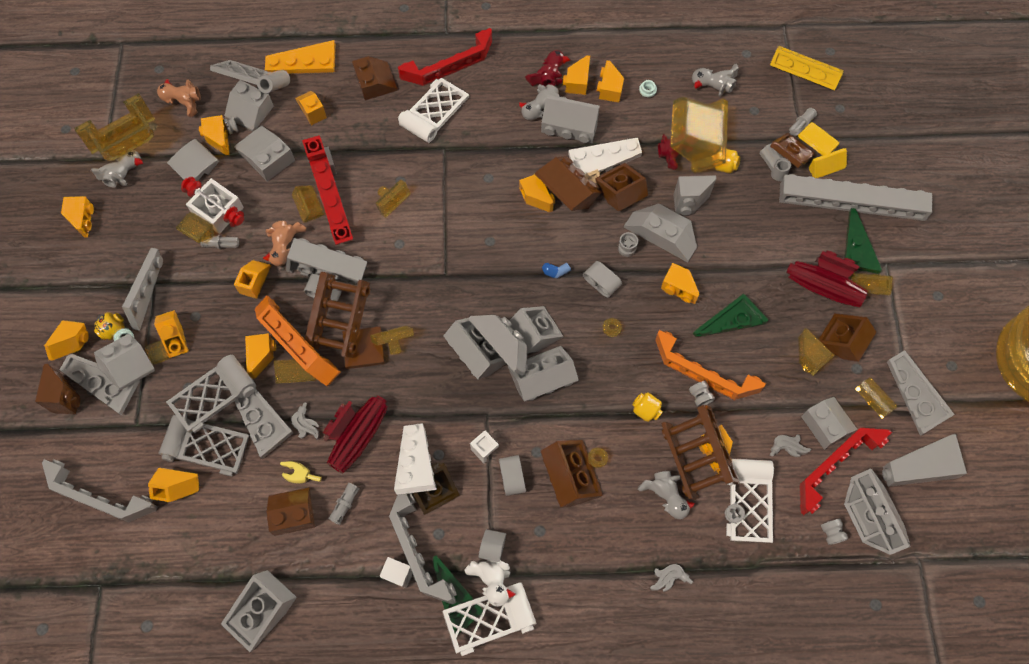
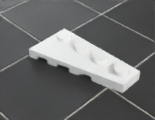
M638 138L571 149L568 154L569 158L573 161L572 164L587 174L596 169L599 172L608 171L613 166L641 157L642 151Z
M423 424L408 425L403 428L394 487L397 495L437 490Z

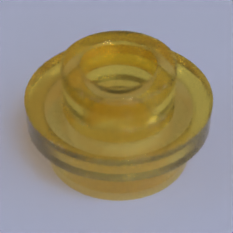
M609 318L604 321L602 329L607 336L615 337L620 334L622 325L617 319ZM609 325H615L616 328L610 329Z
M594 448L588 454V461L593 467L601 468L606 465L608 454L602 448ZM599 455L601 461H596L594 456Z

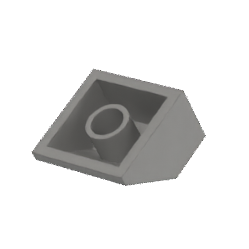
M239 80L229 94L224 116L227 119L233 116L237 124L254 132L274 106L269 94L263 93L254 86Z
M716 176L679 177L674 191L675 212L682 215L694 213L710 197Z
M544 306L521 308L509 320L512 323L511 328L514 331L517 330L524 337L522 340L527 345V353L538 352L563 337Z
M130 334L94 352L98 368L119 390L155 371L141 345Z
M835 397L821 401L809 408L801 416L824 450L858 430Z

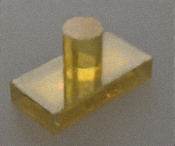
M400 179L390 190L385 186L379 188L378 195L381 198L375 204L380 214L385 218L411 194L406 182Z
M403 326L370 336L372 343L376 345L388 343L390 354L394 355L401 353L399 340L414 336L413 328Z

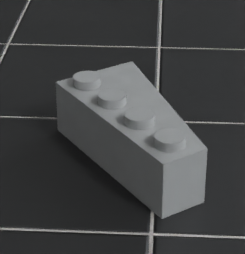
M294 238L287 256L286 272L293 273V270H297L304 276H309V274L320 275V272L335 275L336 281L358 285L359 279L362 280L367 261L358 256L346 255L340 250H330L321 244H312L306 239Z

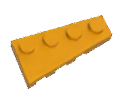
M335 40L267 55L265 58V71L275 72L284 70L288 74L334 72Z

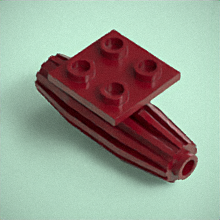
M827 250L826 252L822 251L816 258L815 262H818V266L800 261L789 264L786 271L789 274L788 278L803 288L837 303L858 308L862 306L868 290L848 279L859 268L855 261L848 258L841 259L837 257L836 253Z
M378 395L376 398L372 396L356 413L351 407V401H348L346 405L342 403L334 415L337 419L335 422L330 420L323 431L325 434L324 441L328 439L337 440L326 462L334 470L343 474L362 454L378 430L387 411V401Z

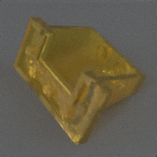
M139 93L123 101L130 113L97 130L92 121L88 120L74 128L92 154L99 151L105 160L113 161L153 138L154 132L148 123L155 120Z
M686 97L673 100L671 147L692 163L691 171L694 173L726 163L728 101L725 98L710 104Z

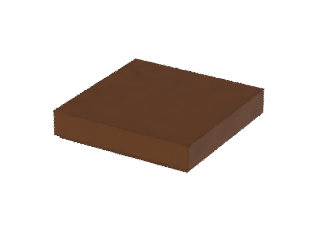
M789 133L776 139L770 145L771 148L798 168L811 160L815 155L814 151Z
M381 327L359 329L356 342L357 350L353 358L344 357L345 368L352 369L385 364ZM342 331L343 342L345 341L347 331Z

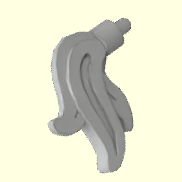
M304 402L302 407L300 406L298 411L292 416V424L299 431V438L302 439L309 433L318 440L320 438L319 432L313 426L318 428L319 425L314 420L305 418L304 414L307 410V403Z
M779 435L774 440L770 456L778 454L780 449H785L790 455L800 457V455L808 454L811 449L799 444V435H796L794 438Z
M672 564L663 570L655 569V575L659 577V580L650 589L658 591L665 586L663 592H666L672 587L675 579H680L684 583L687 581L689 584H692L693 581L688 578L689 575L683 571L680 565Z

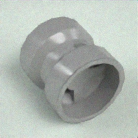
M631 232L621 235L618 251L622 256L630 257L635 254L638 245L637 236Z
M707 381L699 382L689 388L691 395L696 399L697 407L708 405L715 400L714 395L708 390L709 385Z
M841 519L821 525L823 532L827 535L826 541L828 545L848 540L847 534L842 532L843 524Z

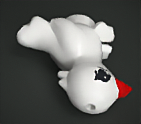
M487 560L486 562L479 563L471 561L465 568L467 575L479 576L488 586V588H483V594L487 597L490 604L497 607L503 606L508 599L516 595V593L507 589L503 584L504 578L510 575V572L506 571L510 569L507 563L501 560L500 562Z

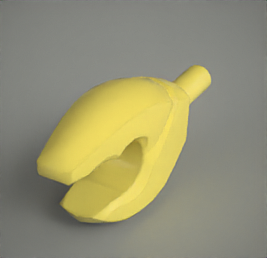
M295 461L280 463L284 467L295 470L291 475L282 473V477L291 483H306L308 479L321 482L322 477L310 474V470L301 463Z

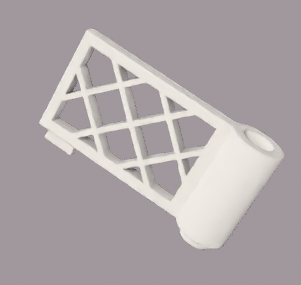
M443 78L436 79L430 85L431 89L410 111H403L398 117L400 126L428 143L435 138L437 131L469 98L468 93ZM443 85L448 88V91L438 92V88ZM451 95H460L461 99L452 100ZM449 96L450 101H440L439 97ZM430 97H437L438 102L428 103V99ZM451 105L449 111H442L441 106ZM429 107H439L440 112L430 113ZM427 108V113L420 114L417 110ZM440 116L441 120L438 123H435L431 120L430 117Z
M731 459L740 482L738 484H743L749 491L740 497L735 491V485H730V505L741 502L749 510L745 514L744 519L752 513L759 522L752 529L744 519L738 523H727L726 536H730V541L773 543V462L767 460ZM758 485H767V494L763 498L754 491ZM750 492L759 500L752 508L743 500ZM761 503L767 509V515L763 519L754 511ZM730 509L733 519L739 517L735 510ZM740 523L749 531L744 537L736 536V527ZM760 524L767 529V538H760L754 532Z
M522 583L506 587L516 593V595L508 599L500 611L488 606L489 601H487L486 596L442 611L456 654L460 652L461 656L474 652L473 647L517 631L525 634L534 630L533 626L537 623ZM477 604L484 608L480 619L468 614L471 606ZM468 607L466 612L461 610ZM486 609L498 615L493 626L482 621ZM456 611L463 614L464 617L460 626L452 623L448 614ZM466 616L478 622L473 633L461 628ZM500 616L508 620L510 629L502 631L495 627ZM480 623L491 629L486 638L475 635ZM453 627L458 629L456 634L454 633ZM459 631L471 636L467 645L459 647L456 639ZM473 637L478 639V641L472 642Z

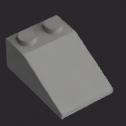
M260 126L234 146L267 182L295 161L291 149L279 137L263 126Z
M268 570L254 574L221 625L249 652H252L287 613L297 597Z

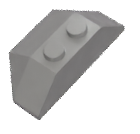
M661 204L633 212L624 225V228L687 263L697 248L691 221Z
M496 315L470 316L468 318L513 372L523 376L526 370L527 345L523 342L522 339L524 337L517 330L514 331L511 328L512 323L505 317L500 318Z
M868 469L851 477L844 505L862 542L889 555L911 547L905 525L885 486L874 471Z

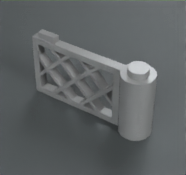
M232 60L210 65V71L256 84L263 93H270L281 89L290 83V76L284 70L268 72Z
M228 355L222 358L215 368L166 402L189 433L192 431L196 433L204 427V422L236 399L252 395L256 384L236 357ZM218 374L220 377L219 385H210V378ZM197 387L204 388L202 397L192 396L193 390ZM208 388L217 389L215 399L206 398ZM221 390H230L233 394L226 400L220 399ZM180 399L187 400L185 409H177L174 403ZM191 400L201 401L198 411L189 410ZM205 401L215 402L213 409L209 412L203 411ZM188 413L198 414L196 421L189 426L186 422Z
M176 415L172 416L159 451L162 460L173 462L174 459H179L219 469L220 474L231 477L233 473H238L250 437L248 434L204 424L202 429L205 435L195 440L192 435L193 431L189 433ZM186 419V422L188 423L189 426H190L192 423L195 422V421H191V420H189V419ZM217 432L222 433L225 439L214 445L210 436ZM236 437L243 438L241 446L233 450L229 441ZM208 438L212 446L201 452L197 443ZM227 443L231 451L220 456L216 448ZM195 445L199 453L193 457L185 456L187 448ZM214 450L218 458L212 462L206 461L203 455ZM234 455L236 458L234 468L225 466L223 459Z

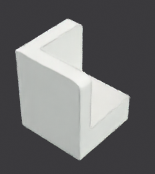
M484 431L470 443V447L474 454L485 463L487 457L499 447V444Z
M388 557L380 577L407 588L413 573L409 565Z

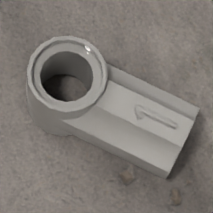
M769 144L759 154L771 169L772 178L776 181H782L784 175H788L791 163L771 148V144Z

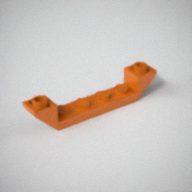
M267 295L255 308L256 318L306 372L325 386H329L341 372L329 359L322 358L282 316L278 311L280 307Z
M659 330L655 340L664 365L698 382L707 381L709 388L733 400L758 394L766 385L759 377L747 375L741 387H739L736 382L720 377L715 371H708L702 368L699 363L690 362L679 353H672L671 350L677 338L671 333Z

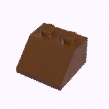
M370 56L352 61L365 101L398 91L388 62Z
M626 163L595 178L608 204L618 212L648 196L646 178Z
M834 313L818 339L817 344L841 359L859 362L876 334V330L867 317Z
M44 364L35 402L51 413L76 414L77 408L80 406V395L65 376L49 364Z
M309 487L269 495L266 512L268 528L271 534L278 536L315 528Z

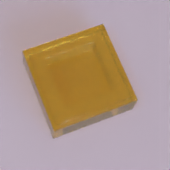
M162 341L145 346L147 357L152 365L170 359Z

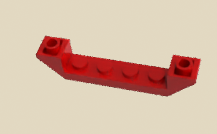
M492 29L481 30L475 34L476 46L445 60H440L431 66H426L421 70H418L413 60L403 63L401 66H398L400 79L425 86L436 79L439 80L485 60L492 43Z
M318 135L302 140L335 245L351 241L353 236L321 137Z
M859 428L800 483L801 513L803 515L808 512L813 514L821 506L818 502L823 497L814 488L823 481L820 477L824 473L829 475L836 468L834 464L838 460L843 462L850 455L849 449L852 447L856 449L863 442L871 450L877 446L881 449L889 442L887 437L892 432L887 429Z

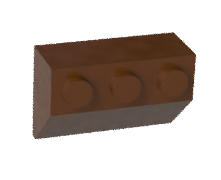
M567 156L555 157L536 171L535 175L571 211L589 209L601 193L596 183L588 180L585 177V173L581 169L576 168L572 164L573 161Z
M583 440L556 441L541 450L543 462L547 468L560 508L575 506L603 496Z

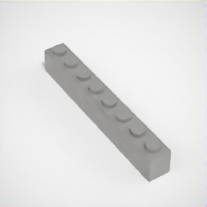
M794 174L784 175L780 183L779 202L843 211L855 208L859 213L926 221L932 213V193L922 190L912 191L905 188H888L887 186H873L866 183L857 184L849 181L817 179L811 176L801 177Z

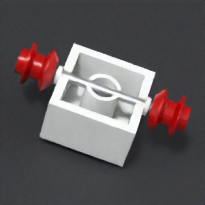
M188 177L182 181V192L192 197L186 206L193 216L219 234L229 223L231 227L242 224L244 212L241 210L244 207L236 195L213 179H210L203 187L202 183L196 181L194 177Z

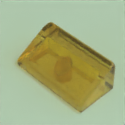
M312 185L295 186L292 197L303 223L322 217L324 213Z
M189 212L176 227L178 231L198 243L214 236L213 225L192 212Z
M855 272L851 275V280L868 290V294L891 295L893 276Z
M295 359L274 361L276 384L315 381V378L306 372Z
M871 377L855 388L882 419L898 407Z

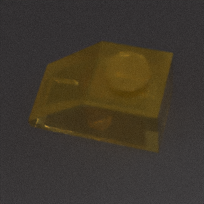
M807 328L798 337L799 363L804 371L814 376L835 355Z

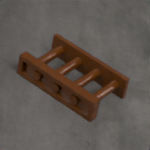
M320 272L305 340L315 350H319L320 345L341 349V356L353 358L357 350L356 342L366 298L370 294V283L360 279L358 285L335 281V275ZM338 289L356 293L353 304L331 300L332 290ZM328 308L351 312L349 323L327 319ZM327 326L347 331L345 341L341 342L323 338V328Z
M707 405L697 407L699 412L697 417L674 427L668 422L661 423L663 437L669 443L683 482L682 490L685 496L692 500L699 499L698 490L721 481L725 482L726 485L740 483L713 411ZM699 424L704 425L706 430L704 436L679 445L676 434ZM706 443L711 444L713 449L711 455L686 464L683 456L684 452ZM713 462L718 463L720 467L719 474L693 483L690 475L691 471Z

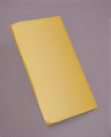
M813 122L798 135L801 140L821 155L834 152L839 145L836 139Z
M846 148L813 159L809 167L812 176L820 178L845 169L847 165Z

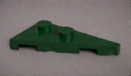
M851 208L848 216L844 258L855 261V264L859 266V271L880 274L882 268L857 210Z
M743 293L696 329L693 335L695 337H702L764 325L768 322V319Z
M435 555L432 560L437 581L445 580L448 584L451 583L457 594L454 596L456 603L453 605L442 601L444 610L474 600ZM475 604L471 606L468 614L478 618L483 610L479 605ZM468 607L461 610L466 612ZM457 611L448 614L450 621L460 626L464 615ZM466 616L461 628L466 629L475 620ZM453 627V630H454V633H455V634H456V632H457L458 629H456V628Z

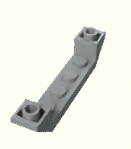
M44 459L42 462L50 490L126 522H131L155 512L158 508L152 504L153 499L144 495L141 498L133 496L127 507L118 503L112 506L108 504L110 500L101 496L95 499L90 497L91 492L81 488L78 492L73 490V485L64 482L70 472L64 468V463L55 459L52 462Z
M413 493L398 494L389 517L419 590L432 598L452 605L455 604L454 596L457 594L451 583L448 584L445 580L433 584L430 574L424 571L423 565H425L422 555L416 552V540L407 531L409 524L404 516L416 511L414 505L416 499Z

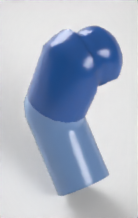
M545 263L542 266L544 274L552 278H559L571 271L568 263L560 267L550 263Z

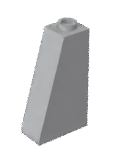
M956 434L947 436L886 464L882 470L883 478L887 481L888 487L956 479L967 474Z

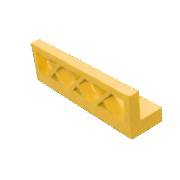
M778 46L770 64L773 67L832 90L836 89L844 71L781 46Z

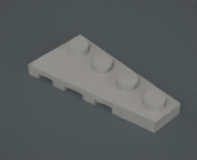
M155 248L150 249L122 306L134 330L141 329L160 268L163 265V258L159 250Z
M905 350L887 361L920 436L955 415Z
M74 354L67 355L60 368L61 372L120 415L123 414L140 382L138 380L119 390L98 368L97 363Z
M256 389L252 395L239 397L235 400V404L241 413L261 459L293 434L292 430Z

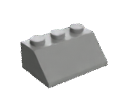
M547 95L541 133L556 135L565 139L579 140L583 143H593L600 106Z
M468 318L456 320L444 334L448 344L455 350L459 358L467 365L477 379L490 376L506 364Z
M561 346L528 358L523 376L513 372L508 366L518 393L524 402L534 400L537 396L552 393L555 389L570 386L573 382L578 381L574 362Z

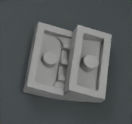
M194 139L182 147L167 163L183 179L194 177L198 181L204 173L209 175L219 160L197 139Z

